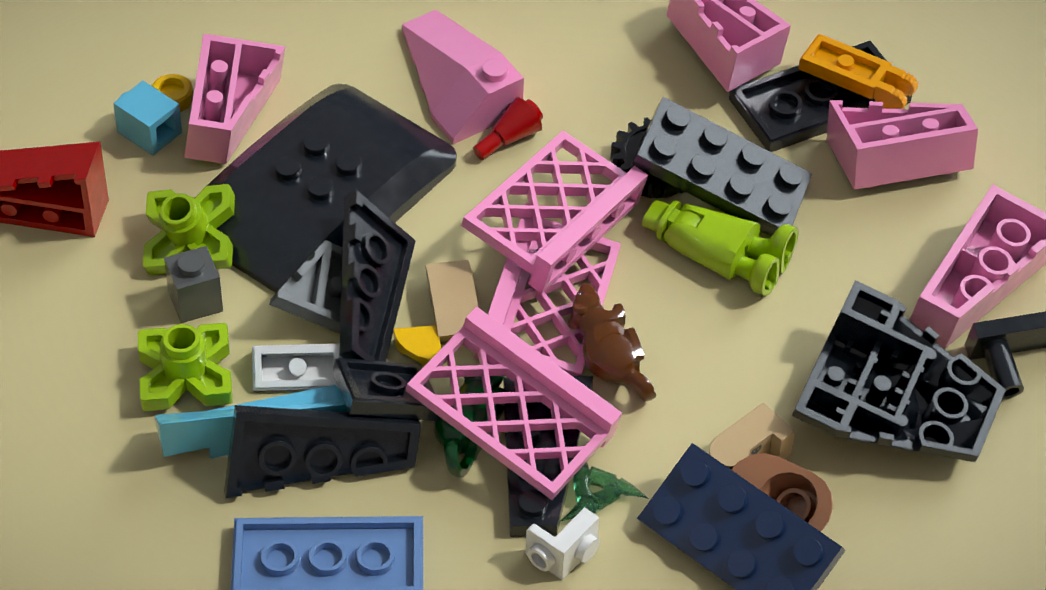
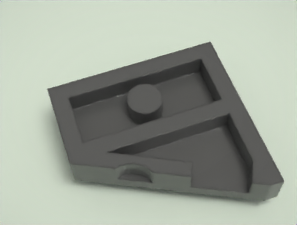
M325 240L270 299L269 305L340 334L343 247Z

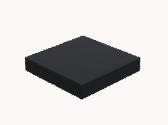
M348 358L335 359L332 373L350 415L439 421L440 417L405 391L407 383L423 368L420 364ZM428 380L423 386L435 394L434 389L430 381Z

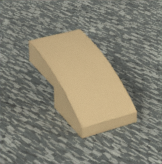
M469 260L425 265L430 305L433 308L434 322L440 342H448L463 327L465 318L476 306L478 307Z

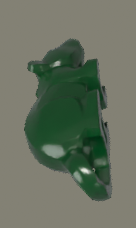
M505 375L489 376L492 393L505 392L504 388L499 387ZM481 376L463 377L464 384L459 389L460 394L484 393ZM486 404L461 405L463 416L471 422H485L488 420ZM494 404L496 421H498L502 416L504 406ZM440 417L439 421L433 422L437 440L444 447L447 468L452 475L463 478L469 472L482 448ZM458 454L465 455L461 462L459 461Z

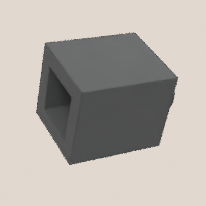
M207 246L164 257L168 292L181 323L223 312L220 277Z

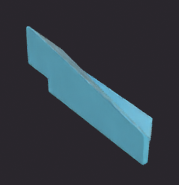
M336 385L237 404L243 406L349 413L340 390ZM235 405L208 411L155 415L163 457L208 448L210 458L229 455Z

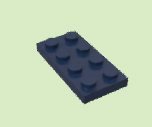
M691 443L637 517L644 525L735 590H818L846 551L841 545L693 443Z

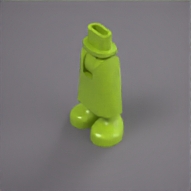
M656 199L642 220V227L655 231L657 239L667 243L679 253L729 280L738 275L750 283L753 292L764 296L772 292L777 284L779 273L783 274L787 269L799 234L797 227L784 224L777 228L771 238H760V224L757 222L685 203L682 206L681 202L676 200L668 204Z

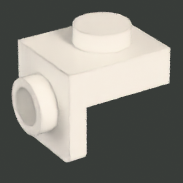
M584 507L556 537L536 524H532L526 530V555L535 567L545 572L549 571L563 580L580 562H588L596 553L600 544V539H598L599 517Z

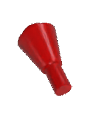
M516 97L493 127L492 133L473 147L476 156L480 160H484L499 147L506 146L541 131V120L543 119L541 110L532 100L527 99L525 101L520 97Z

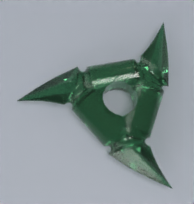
M586 462L573 476L577 505L560 521L573 519L584 507L592 513H596V511L598 512L620 499L621 494L624 496L649 498L622 477L617 479V475L593 466L589 469V465ZM589 486H598L603 488V490L593 493Z

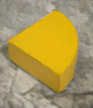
M436 325L393 328V339L397 350L402 355L406 354L413 360L420 362L422 367L441 350L440 337H438Z

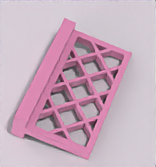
M562 131L464 216L461 226L529 272L531 276L528 285L542 294L639 203L648 174L636 166L626 173L565 131ZM563 148L577 157V162L558 161L556 153ZM551 173L553 183H533L532 174ZM560 173L580 174L583 184H563ZM590 174H602L611 180L612 183L610 185L592 184ZM509 194L527 195L529 205H508L507 196ZM536 195L557 196L559 206H538ZM566 196H586L587 206H568ZM483 217H502L504 228H490L480 220ZM511 217L532 218L534 228H513ZM541 218H561L563 228L543 229ZM516 240L537 241L539 250L531 256L517 246Z
M521 217L517 228H534L532 218ZM541 218L543 229L563 228V224ZM602 237L589 250L592 249L607 254V261L591 266L583 255L576 261L581 270L568 275L562 274L542 294L528 285L531 274L507 258L488 315L514 334L526 331L534 343L532 346L534 349L571 376H581L585 360L583 356V340L581 345L578 340L583 337L579 329L571 331L562 317L572 313L574 297L577 294L572 284L588 279L599 295L600 303L603 306L621 243ZM516 240L517 246L531 256L539 250L537 241ZM562 288L571 302L555 308L547 293ZM536 298L545 312L529 317L520 303ZM552 321L561 335L545 341L536 326ZM568 344L577 358L575 365L557 359L551 350ZM475 354L474 358L479 360L478 355Z
M477 306L465 318L463 327L407 383L405 390L551 500L555 498L600 446L603 448L612 439L622 416L621 411ZM464 345L478 355L479 365L456 366L454 353ZM447 361L448 366H442ZM505 375L515 384L516 392L492 393L489 376ZM481 376L484 393L460 394L457 377ZM449 377L452 394L435 395L423 385L430 378ZM518 403L520 420L496 421L494 404ZM526 403H543L551 409L552 419L528 420ZM486 404L488 421L471 422L463 416L461 405ZM578 429L591 440L585 446L565 447L563 430ZM554 430L557 447L533 448L530 431ZM522 431L525 449L506 448L499 442L498 432ZM567 458H574V459L568 464ZM535 459H559L561 473L552 482L537 471Z

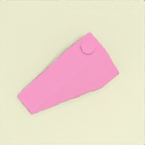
M433 10L402 24V32L412 62L416 65L422 92L425 93L431 119L453 144L495 126L516 97L523 99L524 77L505 56L439 11Z

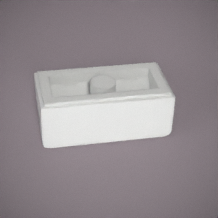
M340 344L252 346L253 391L311 390L331 385L338 386L332 371L335 359L342 358L339 355Z

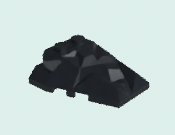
M855 280L800 395L792 416L833 436L976 462L1006 389L962 353L954 357L936 343L940 335L928 326L923 332L903 316L907 308L898 300Z

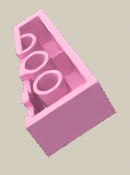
M992 184L921 293L909 320L923 332L928 326L940 335L936 343L946 349L972 327L973 323L978 322L1046 264V213Z

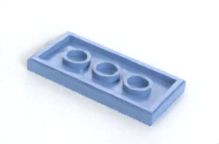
M423 516L234 518L231 590H423Z

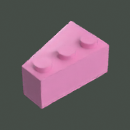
M670 0L666 15L727 92L781 64L791 27L789 23L756 0Z
M203 33L184 158L227 164L279 83L286 46Z
M829 100L826 140L854 190L901 181H912L942 174H952L974 168L978 128L963 104L909 103V109H883V102L869 101V108L843 107L842 100Z

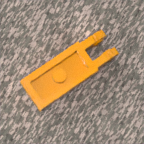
M822 34L815 37L799 60V70L869 99L874 98L876 102H883L884 109H904L908 102L907 96L914 94L919 86V82H917V78L914 75L892 66L891 62Z

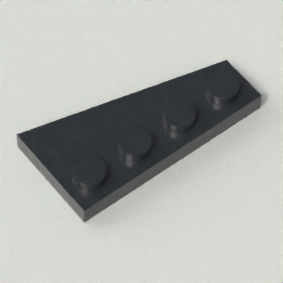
M357 190L344 196L339 355L342 358L386 362L416 240Z
M573 376L592 390L593 376ZM507 377L503 378L504 391L516 392L514 382ZM518 403L504 404L505 421L520 420ZM526 403L528 420L552 419L551 409L543 403ZM578 429L563 430L565 447H577L581 431ZM554 430L530 431L533 448L557 447ZM522 431L505 432L506 448L525 449ZM567 458L568 464H569L574 458ZM535 459L537 471L552 482L561 473L559 459ZM507 467L510 537H526V530L532 524H536L552 536H557L569 482L551 500Z
M235 405L224 486L225 498L242 496L244 491L262 488L265 489V492L285 489L284 485L310 480L312 484L331 481L330 477L352 473L358 477L415 467L421 422L414 419L350 415L347 412Z

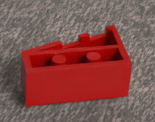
M100 141L0 150V223L95 237L109 201Z

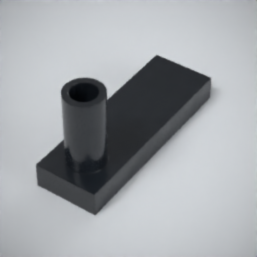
M1046 311L973 323L964 344L969 360L985 358L991 377L1006 389L1002 399L1015 397L1024 391V386L1012 353L1046 348Z

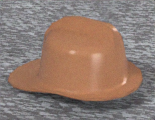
M767 453L749 455L737 462L733 467L732 471L820 532L829 522L833 509L832 493L825 481L813 472L779 456Z

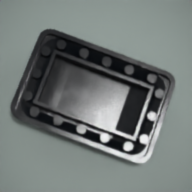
M335 84L324 89L281 120L229 164L207 186L229 184L235 194L234 215L217 228V230L227 235L233 244L232 265L276 293L325 240L343 247L344 196L357 190L391 220L397 222L456 167L457 153L455 148L446 141L357 88L348 84Z

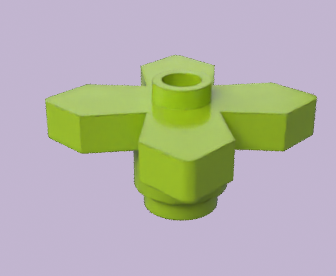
M229 184L205 186L196 198L183 193L176 194L172 189L150 191L147 193L146 216L152 224L162 230L144 244L143 266L149 275L166 274L164 257L207 246L216 269H226L232 266L233 244L227 235L217 230L220 225L234 215L235 194Z
M226 323L201 324L197 329L191 325L178 324L170 327L168 330L166 328H153L138 331L139 360L141 363L152 368L150 372L139 379L140 400L143 411L170 409L186 390L205 406L225 405L233 402L231 371L217 364L230 355L228 326Z

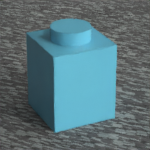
M141 81L130 91L123 93L113 103L117 132L151 155H155L182 133L179 103L145 81Z

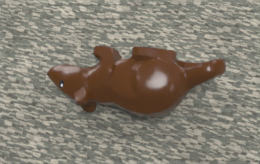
M582 283L574 297L572 316L568 320V326L572 330L579 329L583 337V356L586 366L595 376L606 382L631 386L638 392L644 402L653 400L657 396L656 392H654V387L649 379L640 373V361L644 359V352L634 327L624 329L626 315L623 305L621 303L614 304L612 310H605L600 303V298L595 288L590 284Z

